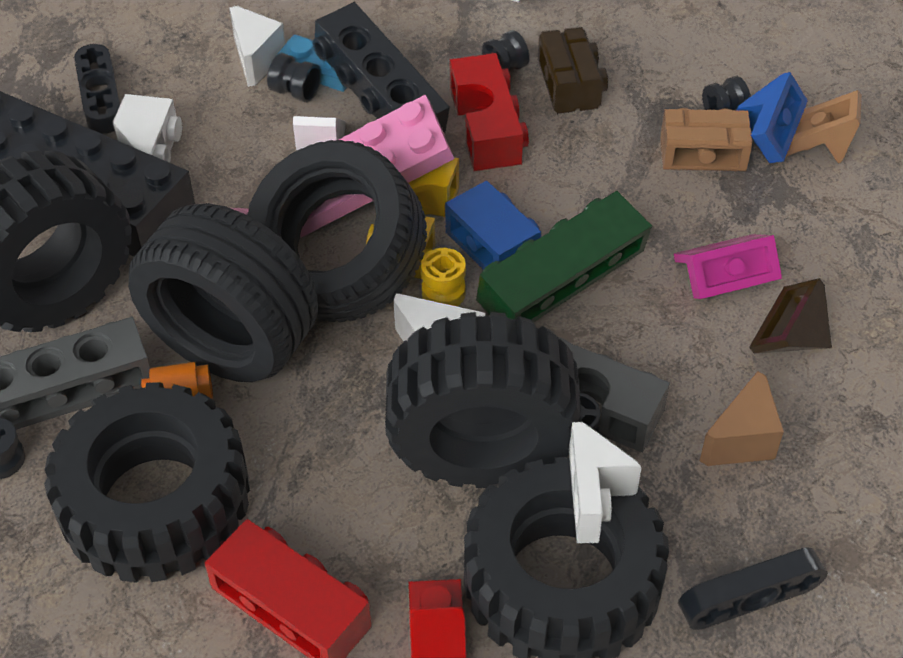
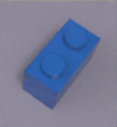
M487 180L445 203L446 234L482 269L494 261L502 262L515 254L516 250L524 242L530 239L536 241L542 237L537 223L532 218H527L505 193H500Z

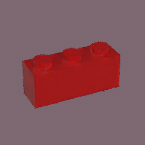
M246 519L204 562L213 590L308 658H346L372 627L368 597L358 586L349 581H345L343 584L328 574L325 566L317 558L307 553L301 556L288 547L285 539L271 527L262 529L249 519Z

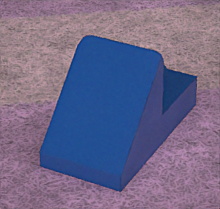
M791 72L781 74L741 103L736 111H748L751 137L769 163L784 162L808 102Z

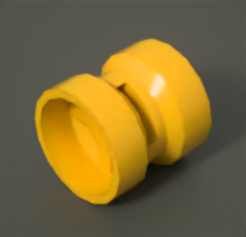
M444 247L433 249L423 256L421 261L422 299L457 307L464 301L466 296L464 279L466 263L461 253Z

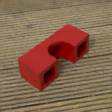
M497 53L450 59V92L457 116L465 115V144L473 171L522 165L523 147H528L529 145L527 125L525 122L519 123L518 120L520 116L518 98L516 95H510L511 82L509 71L507 68H501Z

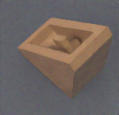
M757 371L705 435L700 462L707 466L774 460L776 458L784 431L766 375Z

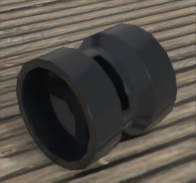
M285 53L277 54L268 70V88L280 94L289 92L294 99L308 103L315 97L319 89L322 76L321 68L319 65L308 61L299 63L295 57Z

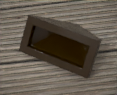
M820 278L783 287L749 346L754 354L832 348L825 284Z

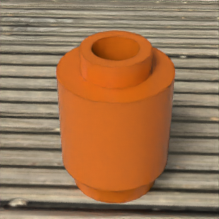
M196 361L153 367L149 369V378L141 379L142 388H146V383L160 382L163 383L164 388L172 389L173 384L190 388L194 397L199 392L214 400L208 364L197 366Z

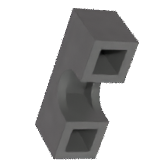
M558 337L569 347L573 353V359L577 362L580 393L589 395L602 405L598 434L643 453L665 411L670 382L662 380L650 372L639 371L616 362L604 354H596L573 345L567 340Z

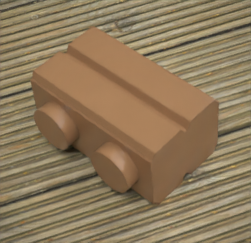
M665 109L660 138L663 169L746 171L752 148L748 111L730 109Z

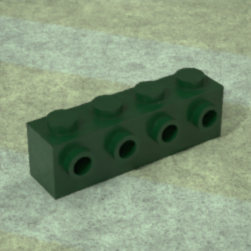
M618 191L613 192L604 199L596 198L570 220L564 218L558 221L549 233L536 241L530 239L524 242L516 250L515 254L502 262L494 261L486 266L479 276L476 301L489 315L490 312L505 313L509 319L516 320L520 316L535 322L642 253L652 225Z

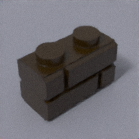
M583 27L565 29L564 32H560V30L543 31L539 35L538 62L554 111L557 114L575 112L578 108L580 111L598 109L601 106L602 92L608 90V76L604 67L598 68L599 53L596 42H589Z

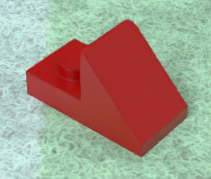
M461 579L409 581L411 658H466L465 618L462 605Z

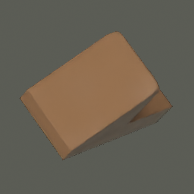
M859 90L804 109L786 156L803 150H810L815 146L825 143L837 163H841L860 125L862 95Z

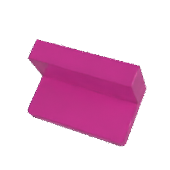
M751 234L673 253L675 262L687 263L693 298L703 299L782 279L774 235Z

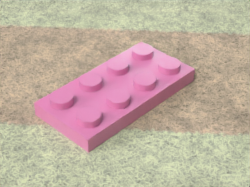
M426 94L339 139L354 141L355 143L359 142L364 144V146L377 150L389 159L408 183L455 159ZM343 194L325 201L310 214L301 229L300 237L372 202L373 199L361 194Z

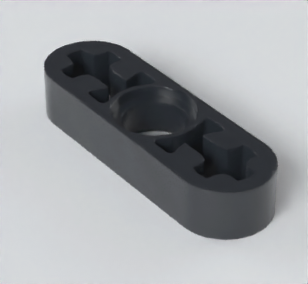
M88 44L79 48L74 55L83 111L89 129L101 134H107L115 131L113 121L121 105L113 64L107 47L101 44ZM97 63L99 69L91 70V64ZM97 85L108 86L107 88L100 91L89 90L90 88ZM106 106L107 113L100 115L98 107Z
M801 548L697 584L679 598L678 605L690 628L701 630L805 594L819 586L826 579L828 572L813 548Z

